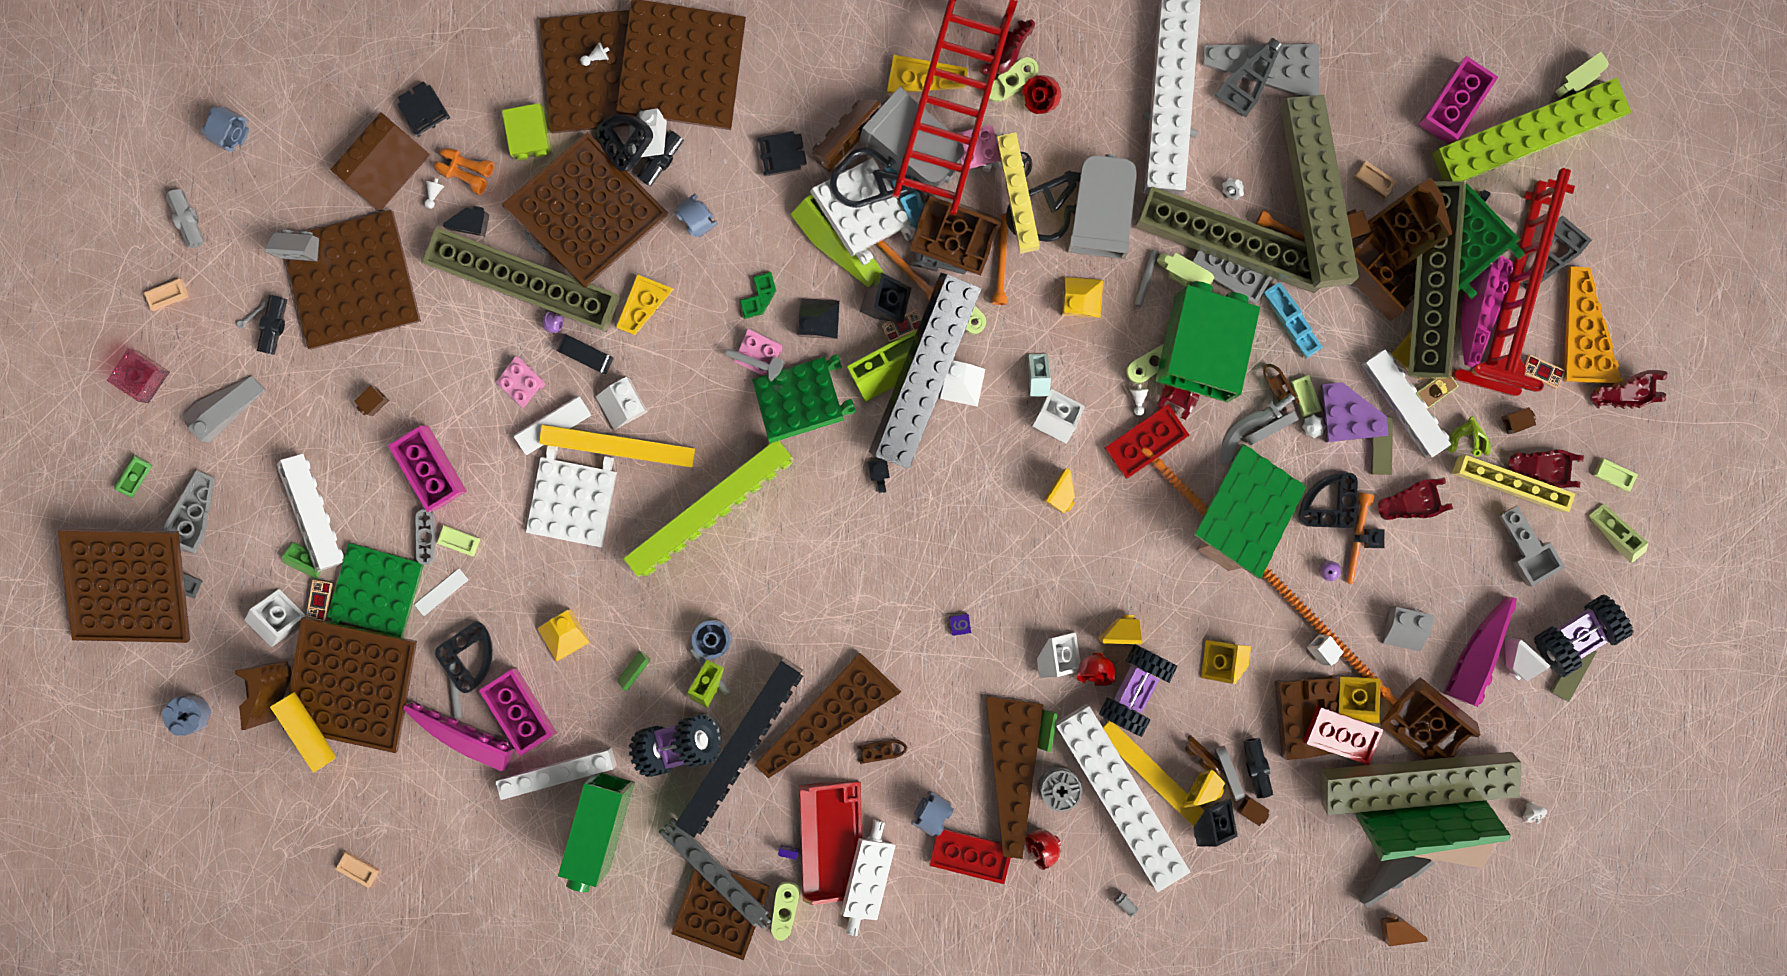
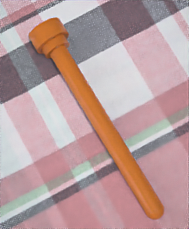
M1264 210L1259 214L1256 221L1257 225L1262 227L1270 226L1297 240L1305 242L1303 233L1272 219L1273 217L1270 216V213Z
M1006 213L1001 215L1002 224L1000 226L996 291L992 295V304L994 305L1007 304V296H1005L1006 293L1004 292L1008 235Z
M883 240L876 243L925 292L926 299L929 301L934 287H930Z
M1358 493L1357 500H1359L1360 509L1355 535H1363L1367 509L1374 499L1372 494ZM1353 542L1346 578L1348 584L1354 582L1361 542Z

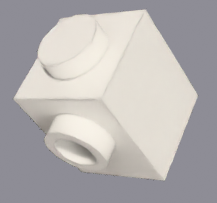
M1319 634L1307 647L1322 665L1332 666L1343 654V651L1329 635Z

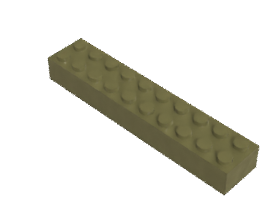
M1325 95L1287 98L1280 109L1313 288L1351 285L1359 278Z
M1434 181L1442 193L1452 234L1417 257L1408 376L1412 378L1451 379L1466 184L1464 181Z
M1153 186L1148 191L1135 228L1197 251H1202L1219 259H1224L1227 262H1232L1233 264L1312 293L1321 289L1313 288L1305 242Z
M438 227L434 230L422 262L432 268L606 333L620 299V296L591 284L584 289L573 277Z
M1513 752L1321 769V805L1328 815L1516 798L1520 797L1521 761Z

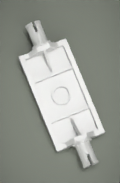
M873 819L870 836L866 839L859 838L840 913L845 917H850L845 932L848 935H858L862 919L877 920L895 849V844L884 842L881 839L885 822Z

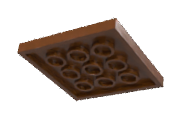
M694 869L671 934L744 960L756 926H753L712 884ZM728 871L764 906L770 885Z

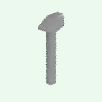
M731 349L726 351V356L768 371L770 381H773L780 374L784 365V361L773 357L771 363L768 364Z

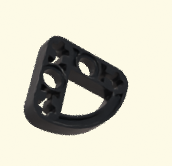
M617 114L608 117L598 126L596 139L619 171H631L652 142L653 132L649 125L639 117ZM621 123L630 124L635 128L625 145L613 129ZM614 144L616 145V148H617V149H616V153L613 152V145H614ZM633 144L636 147V152L634 154L632 152Z
M1337 473L1315 483L1306 493L1299 510L1300 523L1307 527H1353L1357 520L1358 479L1353 473ZM1347 476L1352 480V483L1348 485V490L1352 489V492H1343V489H1347V483H1344V479H1347ZM1334 482H1338L1337 510L1310 509L1313 500L1322 489ZM1345 495H1349L1352 498V503L1349 506L1343 504L1342 499ZM1342 508H1352V512H1347V516L1351 518V522H1347V525L1345 521H1342V518L1346 517V511H1342ZM1309 513L1310 516H1318V520H1309V523H1307V520H1304V516H1307ZM1326 513L1332 516L1330 524L1323 522V516Z
M480 622L472 623L440 644L435 650L436 658L460 692L469 693L477 688L487 676L492 664V639L486 626ZM474 626L482 627L481 635H473L471 638L474 640L471 642L465 632L468 630L470 634L474 631ZM463 636L466 638V645L464 647L456 645L457 637ZM482 639L484 644V660L479 673L473 678L458 654ZM442 647L449 649L447 654L450 658L455 657V660L450 661L447 665L444 663L448 661L447 658L440 656ZM453 663H458L461 667L458 674H453L450 671V666ZM465 672L466 676H463L465 681H471L470 689L462 688V680L459 679L457 681L455 677L461 676Z

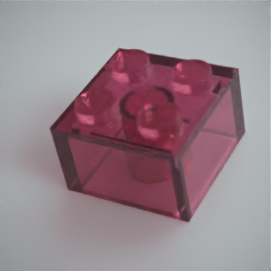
M128 348L107 381L136 401L149 404L170 371L140 351Z

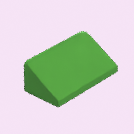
M133 454L114 484V490L133 498L153 465Z
M292 542L282 556L284 564L315 579L319 577L321 571H315L308 549Z
M642 651L636 654L617 680L624 691L630 689L651 661V658Z
M1042 710L1037 748L1050 752L1052 749L1057 713L1054 711Z

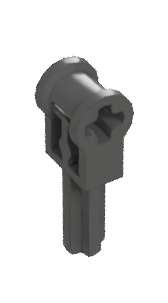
M917 252L914 261H911V265L935 272L938 271V268L963 275L967 272L964 269L925 255L922 256L920 261L921 254Z

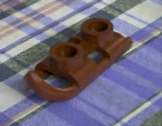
M1265 364L1263 366L1264 378L1278 403L1290 393L1295 398L1292 402L1300 403L1281 369L1273 364ZM1267 367L1274 368L1279 374L1269 379ZM1285 384L1287 386V392H1285L1282 385Z
M1190 735L1188 737L1190 741L1186 743L1187 746L1185 747L1186 752L1190 756H1198L1201 759L1199 763L1204 769H1213L1221 777L1222 769L1219 761Z
M887 740L858 745L857 749L862 750L863 760H860V764L900 757L907 752L908 747L900 740ZM892 743L902 745L904 750L893 755ZM880 746L881 749L873 750V747ZM875 755H882V757H874Z

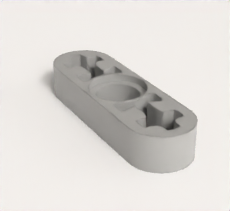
M1292 411L1247 435L1245 438L1249 445H1252L1299 420L1295 411Z
M425 509L417 512L415 517L416 559L422 565H429L436 559L435 514L432 511L426 512V515L430 516V520H426V526H430V529H421V526H425V521L421 520V516H424L426 512ZM425 531L431 535V539L427 543L421 540V534ZM421 545H431V548H427V554H430L427 562L425 558H422V554H425V548H421Z
M1225 746L1216 748L1217 759L1234 800L1238 801L1245 798Z

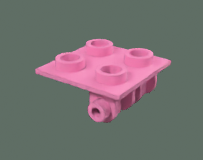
M993 124L981 127L969 169L1001 161ZM973 129L958 134L971 137ZM963 144L964 154L961 158L962 165L964 163L966 152L968 149L967 144Z
M748 328L738 352L770 364L773 357L778 358V355L781 354L783 345ZM735 359L734 361L762 376L769 374L768 371Z
M515 356L496 381L522 408L528 404L539 389L541 390L546 385L544 379L536 375V372L532 371V368L528 367L524 360L518 356Z

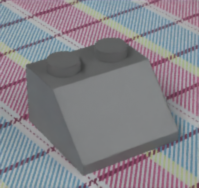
M281 230V233H273L265 248V253L279 259L317 261L319 238L313 236L312 232L301 231L300 234H293V231Z
M1390 606L1382 643L1421 652L1431 634L1434 615Z

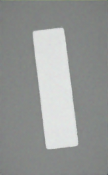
M457 569L419 600L415 606L425 616L466 583L468 578L460 569Z

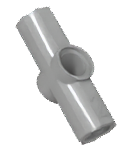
M182 189L169 191L166 197L173 212L172 219L176 227L181 230L187 247L191 249L202 246L205 240L198 226L199 218L195 210L190 207L185 192Z

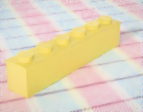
M1015 132L997 136V146L1019 253L1039 250L1040 245L1017 134Z
M1467 455L1457 457L1452 472L1453 475L1558 512H1570L1575 493Z

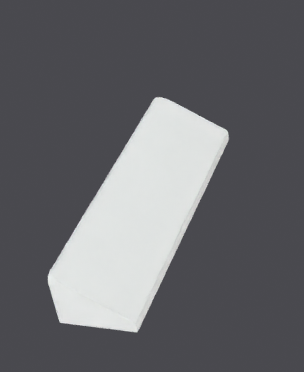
M578 395L513 436L523 452L528 455L542 446V444H539L542 425L570 429L590 417L591 413Z

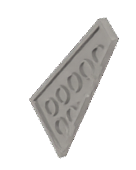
M1282 44L1284 47L1277 55L1265 86L1280 91H1287L1298 97L1320 95L1319 44ZM1204 45V66L1220 72L1233 74L1266 45ZM1260 58L1252 65L1251 69L1257 74L1262 75L1267 67V62ZM1250 74L1242 77V79L1246 78L1256 83V79Z

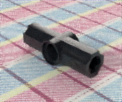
M669 130L665 136L664 154L648 156L647 163L637 177L651 187L661 172L670 166L673 155L684 139L674 131Z
M269 295L265 315L261 317L259 322L261 333L257 346L258 352L275 355L279 336L282 335L285 328L283 317L288 299Z
M1260 738L1247 739L1243 741L1248 761L1246 766L1253 782L1256 798L1270 797L1273 795L1269 778L1270 767L1266 757H1264Z

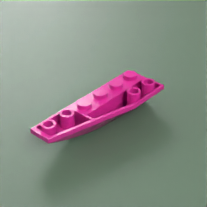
M1503 256L1499 257L1469 283L1478 295L1471 299L1464 292L1461 317L1464 365L1471 368L1481 361L1505 293L1508 290V280L1513 270V262Z
M1506 596L1479 625L1461 653L1443 694L1476 707L1483 702L1485 689L1492 682V673L1512 613L1516 609L1517 598Z
M412 702V704L404 705L403 709L421 727L448 747L497 770L504 771L507 769L515 750L511 746V742L504 739L500 741L494 739V735L488 732L480 733L475 731L476 728L471 725L465 724L463 726L458 723L457 719L452 717L444 718L440 716L441 713L431 709L427 711L419 703Z

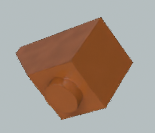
M1396 914L1387 915V918L1381 919L1383 941L1389 947L1428 942L1426 936Z

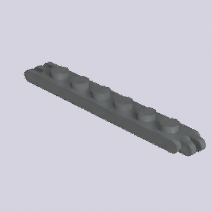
M672 817L670 822L674 827L667 823L664 827L669 833L663 829L659 833L753 926L758 924L764 929L766 924L762 919L768 924L772 921L767 915L769 911L694 837L675 826L677 820Z

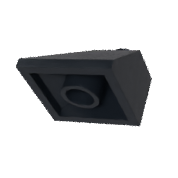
M880 273L864 294L860 312L874 319L903 323L911 287L884 273Z
M801 299L799 337L838 339L840 301Z
M1225 799L1204 810L1194 826V837L1197 847H1217L1238 837L1231 799Z

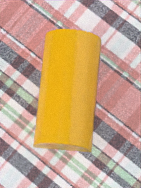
M295 692L270 707L313 773L337 758Z

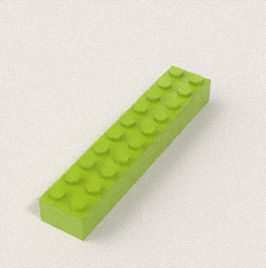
M1616 77L1439 148L1432 155L1443 181H1467L1619 120L1632 112Z
M781 441L771 443L623 559L637 577L650 576L656 571L655 566L658 564L664 565L671 559L670 555L673 552L679 553L687 547L686 542L689 540L694 541L702 535L700 531L704 528L710 529L717 523L716 519L718 517L724 518L732 512V506L735 504L739 506L747 500L746 495L750 492L755 494L759 491L764 481L770 482L777 476L776 472L778 470H785L793 464L791 462L794 459Z

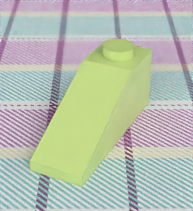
M1605 504L1589 515V518L1616 550L1631 563L1646 552L1648 542Z

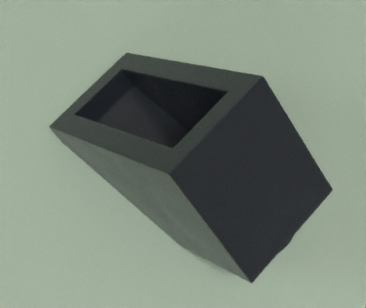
M473 206L472 209L465 208L445 221L443 227L451 231L485 237L490 215L482 207Z

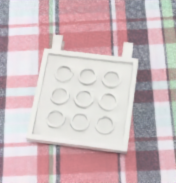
M871 158L838 176L837 188L845 198L859 201L880 194L872 173L879 169L874 159ZM883 179L887 191L893 190L888 181ZM830 180L812 188L810 191L850 255L856 254L862 265L869 263V260L873 259L871 252L866 250V248L901 230L906 241L913 239L915 228L910 226L911 223L899 198L893 197L860 208L845 206L835 198L830 188Z
M548 445L547 457L540 458L526 533L602 547L617 472L612 471L614 458L604 456L603 469L558 461L556 460L558 447Z

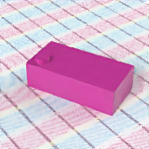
M1468 56L1464 57L1456 65L1418 125L1446 144L1454 143L1463 133L1498 79V76Z
M419 426L388 445L426 512L436 511L467 492L429 426Z
M518 669L509 670L479 690L519 756L528 753L557 734V731Z

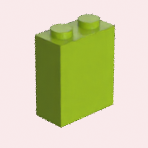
M540 103L502 110L509 151L514 159L524 161L530 156L544 157L547 156V153L552 152L545 112Z

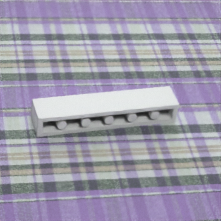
M1386 350L1379 351L1361 364L1424 456L1426 458L1434 457L1451 445L1448 434L1437 425L1438 420L1434 415H1430L1425 401L1419 399L1416 395L1415 387L1407 382L1404 371L1394 363L1393 355Z
M301 454L280 460L276 465L315 571L319 572L338 566L343 562V553L340 548H337L335 542L337 537L329 526L330 518L322 507L324 504L323 498L317 493V482L313 476L311 477L308 459H305L304 455Z
M612 748L502 777L496 781L500 800L609 771L617 765Z

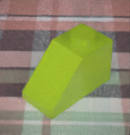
M706 660L687 692L690 699L708 708L718 690L724 668Z

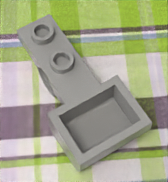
M1518 505L1499 515L1508 530L1509 540L1522 554L1521 557L1512 561L1527 586L1533 587L1565 568L1551 542L1540 544Z

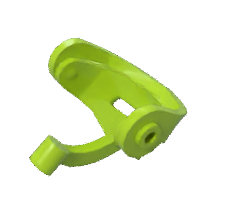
M1470 416L1467 422L1454 429L1450 434L1449 442L1451 445L1448 446L1449 453L1457 450L1460 438L1473 434L1474 448L1471 450V453L1475 457H1479L1482 454L1479 450L1480 436L1483 443V454L1487 456L1490 454L1491 444L1489 439L1476 422L1474 416Z

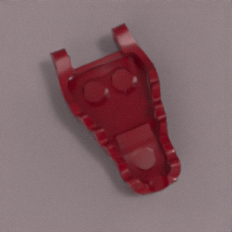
M1032 19L1025 22L1018 20V28L1014 29L1013 32L1008 31L997 74L1008 72L1016 62L1027 36L1032 34L1035 27V22ZM998 42L995 43V49H991L990 55L994 56ZM986 62L981 65L979 72L981 74H988L992 63Z
M1647 370L1616 384L1598 387L1592 393V402L1598 409L1604 405H1612L1615 408L1621 407L1622 409L1628 406L1634 409V407L1641 408L1654 402H1665L1666 393L1656 392V380H1666L1668 372L1663 370Z
M1164 384L1156 406L1163 408L1168 400L1184 408L1180 418L1186 420L1196 407L1200 395Z
M1564 450L1514 453L1509 460V470L1558 488H1580L1581 482L1570 481L1572 462H1583L1584 455Z
M1445 477L1416 482L1395 495L1380 500L1378 512L1381 518L1384 520L1430 518L1452 510V503L1441 504L1437 485L1446 483Z

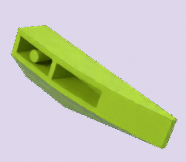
M812 194L806 197L790 214L814 246L869 288L880 273H884L874 258L869 260V263L862 265L856 254L850 255Z
M917 330L847 366L865 402L895 387Z

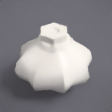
M1228 178L1227 181L1222 183L1223 193L1228 199L1238 200L1239 197L1244 195V186L1239 179Z
M1313 414L1311 417L1305 418L1302 428L1305 431V435L1315 439L1323 435L1326 425L1323 423V418Z
M1534 802L1527 803L1523 820L1529 823L1536 821L1538 824L1541 822L1539 819L1547 814V810L1544 807L1535 805Z

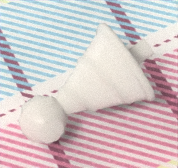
M599 42L589 57L585 55L581 57V64L587 66L594 60H609L606 53L609 51V48H603Z
M436 178L434 182L426 181L429 199L425 201L424 205L428 209L434 208L435 203L433 200L444 188L443 185L437 184L439 179Z
M1138 384L1137 389H1130L1136 402L1134 413L1140 416L1144 414L1142 404L1149 389H1141V384Z

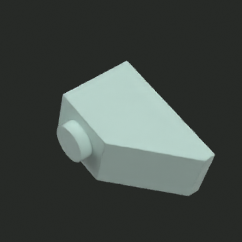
M1029 354L1030 396H1050L1051 376L1048 354Z

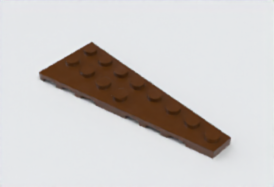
M859 653L760 758L755 766L769 779L814 748H817L828 739L899 695L901 690L862 653Z
M987 696L1002 853L1004 857L1023 859L1043 704Z

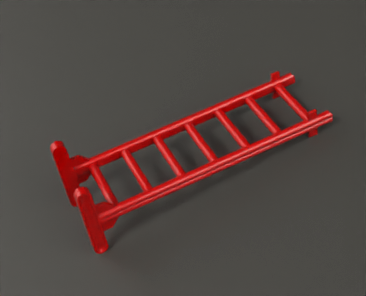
M948 0L892 197L899 198L902 185L953 200L949 214H957L1010 22L1018 0H1009L1000 28L952 14L956 0ZM949 21L999 36L994 56L944 41ZM941 48L992 63L987 82L936 68ZM933 76L984 90L979 110L928 95ZM929 103L975 117L976 121L971 137L921 123L925 104ZM918 130L967 144L968 149L963 165L914 151L913 146ZM910 158L961 172L956 191L952 192L905 178Z
M1562 168L1558 171L1556 180L1548 179V182L1539 180L1536 182L1533 192L1525 191L1524 199L1531 200L1519 242V247L1524 251L1525 255L1520 259L1515 256L1513 270L1508 282V290L1505 293L1488 359L1482 364L1474 365L1472 372L1463 369L1455 370L1453 372L1454 380L1513 397L1520 395L1522 389L1533 392L1543 390V381L1525 376L1526 367L1521 361L1520 356L1565 192L1574 193L1575 186L1568 184L1571 174L1570 169ZM1542 204L1549 205L1548 212L1539 217ZM1544 223L1540 241L1531 245L1535 228ZM1537 251L1532 270L1524 272L1528 254ZM1529 279L1524 298L1516 300L1520 283ZM1521 307L1517 325L1508 328L1513 310ZM1514 335L1509 354L1501 356L1505 337Z

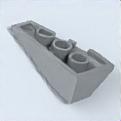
M250 376L197 401L183 414L187 427L201 442H211L266 390L253 376Z
M197 470L161 530L179 531L181 551L192 554L196 553L205 537L215 478Z
M1415 856L1385 860L1362 895L1360 902L1366 907L1371 906L1387 896L1389 889L1402 887L1404 880L1410 876L1412 879H1415L1434 863L1431 859Z

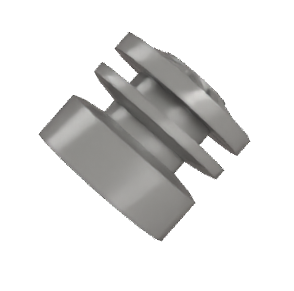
M1062 766L1051 767L1040 777L1038 785L1040 795L1051 809L1060 812L1069 811L1080 801L1082 795L1081 783L1068 768ZM1060 786H1063L1065 791H1062V794H1059L1057 789H1060Z

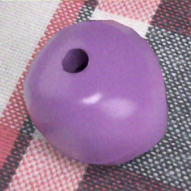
M553 312L545 314L542 320L543 329L550 333L559 332L563 327L562 316Z
M1326 561L1320 566L1319 573L1324 580L1334 581L1341 574L1340 565L1334 561Z

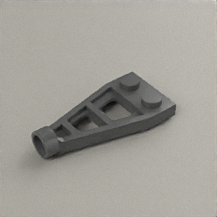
M1271 38L1263 49L1226 79L1215 96L1246 118L1258 102L1277 55L1284 46L1276 39ZM1260 58L1267 62V67L1262 75L1257 74L1251 69L1252 65ZM1246 74H1250L1256 79L1255 87L1251 93H1246L1237 86L1238 80Z
M1564 216L1558 218L1548 254V259L1554 265L1547 272H1543L1541 283L1579 256L1592 241L1591 238ZM1556 239L1568 248V252L1560 258L1551 252L1552 244ZM1529 279L1521 282V285L1525 289L1527 288Z

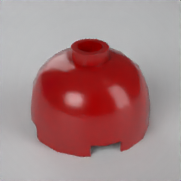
M1036 75L1028 79L1022 91L1026 102L1025 107L1034 114H1046L1054 110L1059 105L1061 99L1059 83L1048 75Z
M1092 653V656L1085 657L1079 664L1077 680L1086 684V680L1094 682L1095 686L1112 685V682H1116V668L1109 658L1104 657V654Z
M1040 829L1029 833L1025 838L1027 851L1029 854L1033 852L1037 860L1034 863L1039 869L1045 870L1058 861L1061 852V842L1056 835L1054 836L1051 832Z

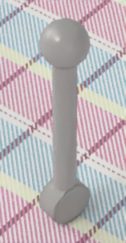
M263 301L262 306L243 321H238L237 327L244 328L249 320L264 308H267L268 301Z

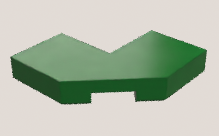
M772 272L753 277L758 295L740 300L745 319L765 313L777 292Z

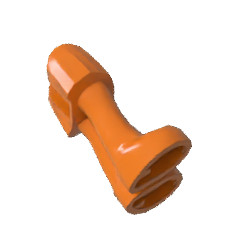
M442 148L439 155L452 162L450 166L436 161L433 168L447 179L456 177L467 182L475 194L482 195L487 186L486 179L460 170L458 167L459 165L489 178L494 170V162L490 160L473 161L461 156L458 150Z

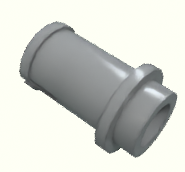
M1118 893L1114 898L1115 904L1120 906L1130 917L1134 916L1139 908L1127 898L1128 895L1126 893Z

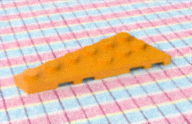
M1568 267L1564 382L1616 384L1623 381V378L1619 374V364L1614 357L1612 350L1614 347L1606 320L1603 319L1602 306L1598 302L1595 292L1597 289L1590 267Z

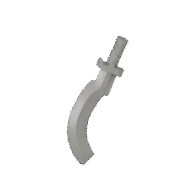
M1290 393L1275 405L1273 400L1268 402L1270 407L1264 412L1252 413L1237 422L1223 440L1220 453L1221 463L1225 464L1233 461L1236 444L1244 434L1259 425L1265 426L1276 416L1278 419L1282 417L1279 411L1295 399L1294 396Z

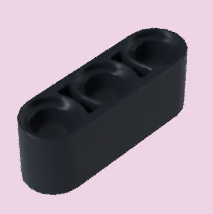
M564 334L556 350L604 375L607 374L614 360L613 357L567 334Z

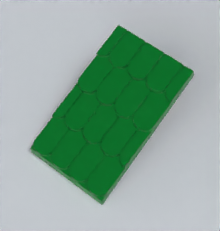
M1241 444L1193 534L1202 540L1197 550L1227 571L1243 568L1256 578L1261 579L1306 486L1287 474L1283 469L1275 466L1268 459L1256 453L1252 448Z
M1487 800L1357 812L1356 818L1381 861L1415 856L1484 868L1494 843L1509 841L1511 836Z

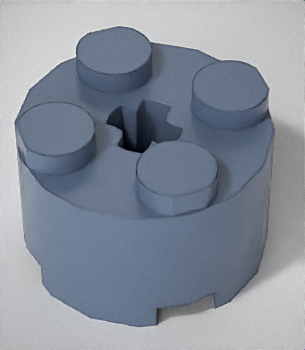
M213 107L209 111V118L202 127L201 133L209 142L228 152L235 151L234 147L238 144L242 145L247 138L249 128L246 127V122H248V119L227 107Z
M694 193L676 207L675 214L680 221L688 224L686 229L693 237L698 236L700 238L718 225V222L711 220L714 217L703 201L700 203L699 200H696L698 195Z
M717 619L707 620L699 624L692 635V646L695 652L706 659H716L724 655L732 643V633L726 623ZM710 634H713V637L716 636L717 640L714 641V644H712V641H708V638L711 636Z
M194 695L175 698L162 711L165 726L173 735L185 736L201 731L207 726L209 714H211L209 704L205 699Z
M928 791L929 797L927 799L922 798L914 812V815L917 817L915 820H911V824L930 836L935 834L939 836L944 829L942 824L946 818H950L954 808L951 807L950 801L933 791Z

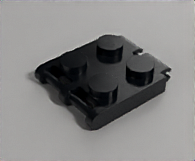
M424 81L412 88L415 94L412 95L408 90L398 96L400 103L397 104L418 138L422 136L421 133L431 127L435 128L439 122L451 118L431 85L427 86Z
M794 131L757 138V143H759L761 150L760 159L763 160L764 165L763 176L801 170V166L807 165L805 151L797 150L804 148L801 134H794ZM763 142H765L766 151H767L766 154H765ZM766 159L769 161L770 170H768Z

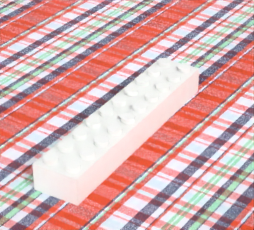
M1160 0L1144 192H1148L1153 186L1172 194L1182 195L1186 189L1201 0Z
M1085 704L1057 721L1056 727L1157 893L1191 873L1090 706Z

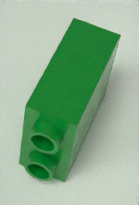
M1193 281L1174 297L1155 382L1228 403L1242 395L1260 307L1249 304V297L1244 294L1229 292L1226 296L1213 293L1212 285Z
M601 772L595 774L584 783L558 873V877L568 879L566 887L578 892H589L590 887H597L610 871L635 782Z

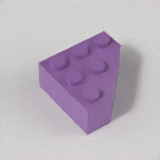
M1339 382L1321 385L1327 443L1389 435L1387 416L1346 384Z

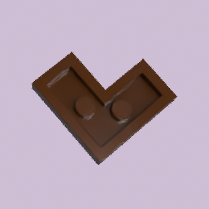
M1339 678L1303 680L1304 700L1319 699L1320 707L1339 713Z

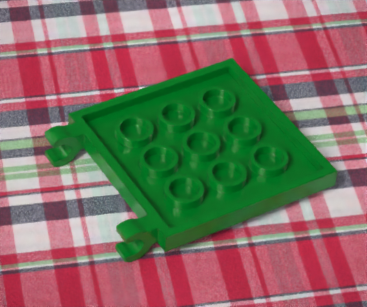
M1467 183L1458 292L1463 289L1473 299L1478 295L1469 285L1473 279L1506 251L1510 250L1518 259L1523 257L1525 253L1516 244L1520 238Z
M833 355L827 361L825 357L783 369L773 381L769 380V374L752 379L769 443L844 421V415L856 412L852 399L844 401L842 405L839 404L830 371L842 368L839 355Z
M349 543L327 617L332 618L331 623L341 624L344 621L388 635L403 637L424 565L417 561Z

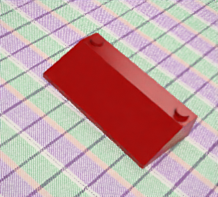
M861 782L799 785L803 902L810 905L844 901L859 838L863 839Z

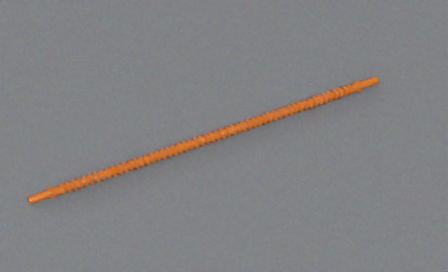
M1143 448L1141 450L1149 459L1154 456L1149 449ZM1161 458L1152 461L1153 467L1162 472L1161 475H1165V479H1169V483H1173V487H1177V491H1181V495H1185V499H1189L1188 503H1193L1192 507H1197L1196 511H1201L1200 515H1204L1208 506H1205L1206 503H1202V499H1198V495H1194V491H1190V487H1186V483H1182V479H1178V475H1174V471H1170V467H1167ZM1267 566L1263 573V578H1267V582H1271V586H1275V590H1279V594H1283L1282 597L1287 598L1286 601H1290V605H1294V609H1298V613H1302V617H1306V621H1310V625H1314V629H1318L1319 634L1322 633V635H1329L1343 651L1341 657H1346L1345 661H1349V665H1353V669H1357V673H1361V677L1378 679V676H1374L1375 673L1370 672L1371 669L1366 668L1367 665H1363V661H1359V657H1355V653H1351V649H1347V645H1343V641H1339V637H1335V633H1331V629H1327V625H1323V621H1319V617H1315V613H1311L1312 610L1307 609V605H1303L1304 601H1299L1300 597L1296 598V593L1292 594V589L1288 590V585L1284 586V581L1280 582V577L1276 578V573L1272 574V569L1269 570ZM1380 680V696L1385 697L1394 706L1398 699Z

